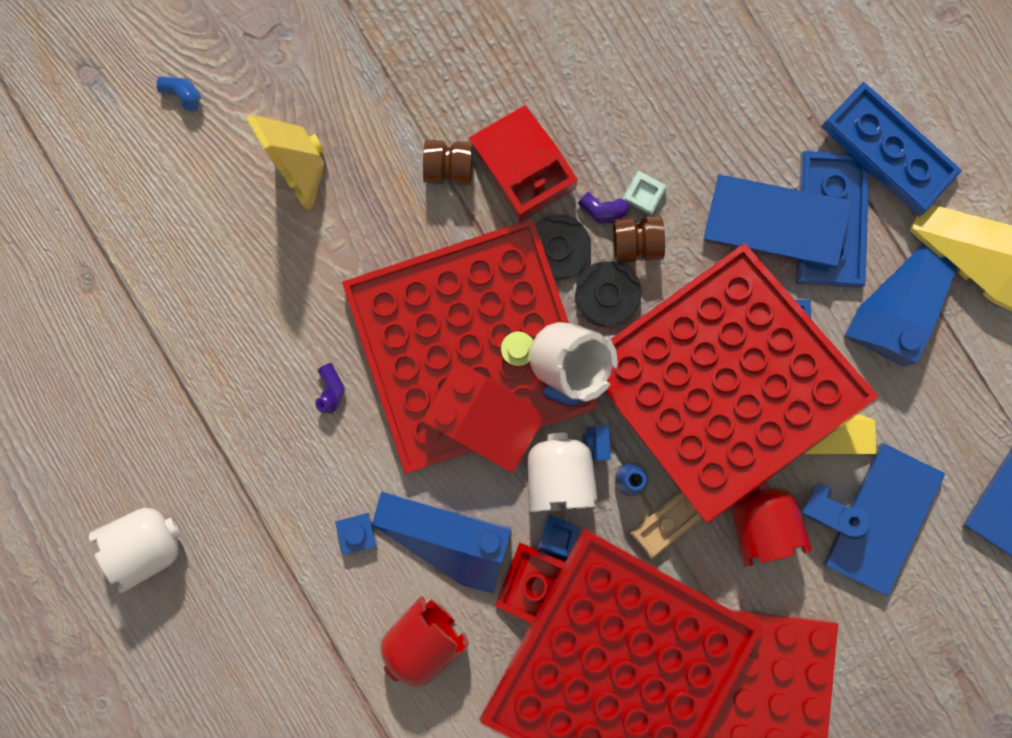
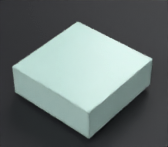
M638 170L622 199L632 208L650 217L667 186Z

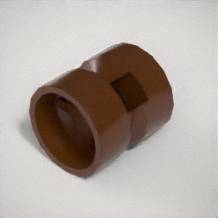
M425 139L423 182L426 184H443L446 178H449L452 184L471 186L473 142L457 141L451 147H447L444 140Z
M661 216L643 217L640 223H636L633 218L614 219L613 248L616 263L635 262L638 256H641L644 261L663 260L665 257L663 218Z

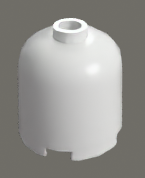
M556 322L546 326L536 335L529 354L531 368L539 380L572 399H580L582 401L597 398L608 389L610 383L607 380L611 374L612 367L617 368L618 364L617 352L610 339L598 332L571 323Z
M568 433L548 434V441L536 444L528 455L530 512L561 511V504H566V508H596L597 493L590 449L579 440L568 439Z
M142 508L90 532L89 540L91 543L98 542L101 551L96 553L95 557L111 584L117 581L120 583V586L117 588L121 594L167 568L175 561L179 549L176 538L181 533L172 517L166 520L159 511L152 508Z

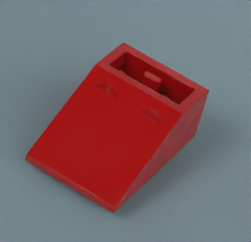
M526 105L468 138L470 142H473V148L519 223L576 190L578 179L561 151Z

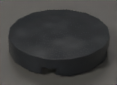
M564 214L547 216L535 224L554 281H566L577 276L587 266L591 256V239L583 225L577 219Z
M616 261L594 263L583 271L576 284L575 300L578 310L586 320L596 326L611 328L622 325L634 316L641 304L642 292L640 281L632 269L622 263H616Z

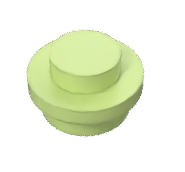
M513 332L507 335L501 345V353L505 361L514 366H523L529 363L532 338L523 332Z

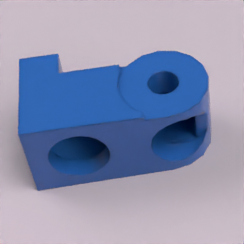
M817 482L802 512L803 515L848 538L860 539L864 537L870 529V518L867 512L856 506L846 507L830 499L831 488Z

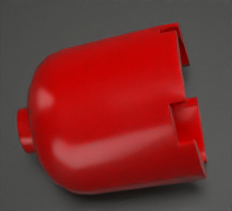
M766 482L734 505L732 510L733 522L744 567L752 566V558L759 557L760 563H766L795 556L794 549L802 547L803 553L813 551L798 503L794 495L788 490L782 488L770 489L768 482Z
M420 596L386 632L381 641L380 651L385 663L384 671L395 682L400 680L411 686L426 685L457 659L469 646L465 633L463 632L458 636L451 626L455 619L432 599L426 604L424 597Z

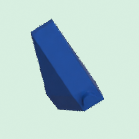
M923 243L895 273L887 278L858 307L844 337L903 367L917 364L934 330L957 266L947 257H939Z
M381 492L372 522L373 526L460 585L494 593L511 527Z

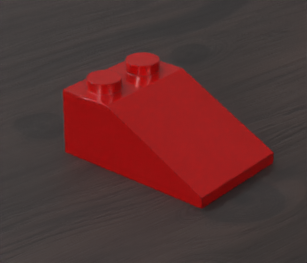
M457 360L422 421L513 473L547 414Z
M519 542L495 606L532 624L566 561Z

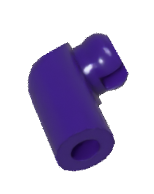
M587 192L578 202L580 207L601 224L613 223L614 219H623L629 211V205L624 199L619 198L615 201L601 203L590 192Z
M328 363L317 369L325 387L320 398L316 399L315 406L319 412L324 414L336 411L345 393V387L333 364Z

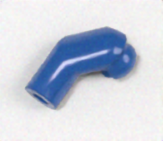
M161 76L157 78L158 93L176 94L182 100L181 107L185 111H196L199 109L201 95L190 80Z

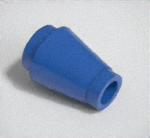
M637 463L624 464L616 472V487L626 496H638L648 486V474ZM634 473L640 476L638 479L639 485L635 487L629 483V477Z

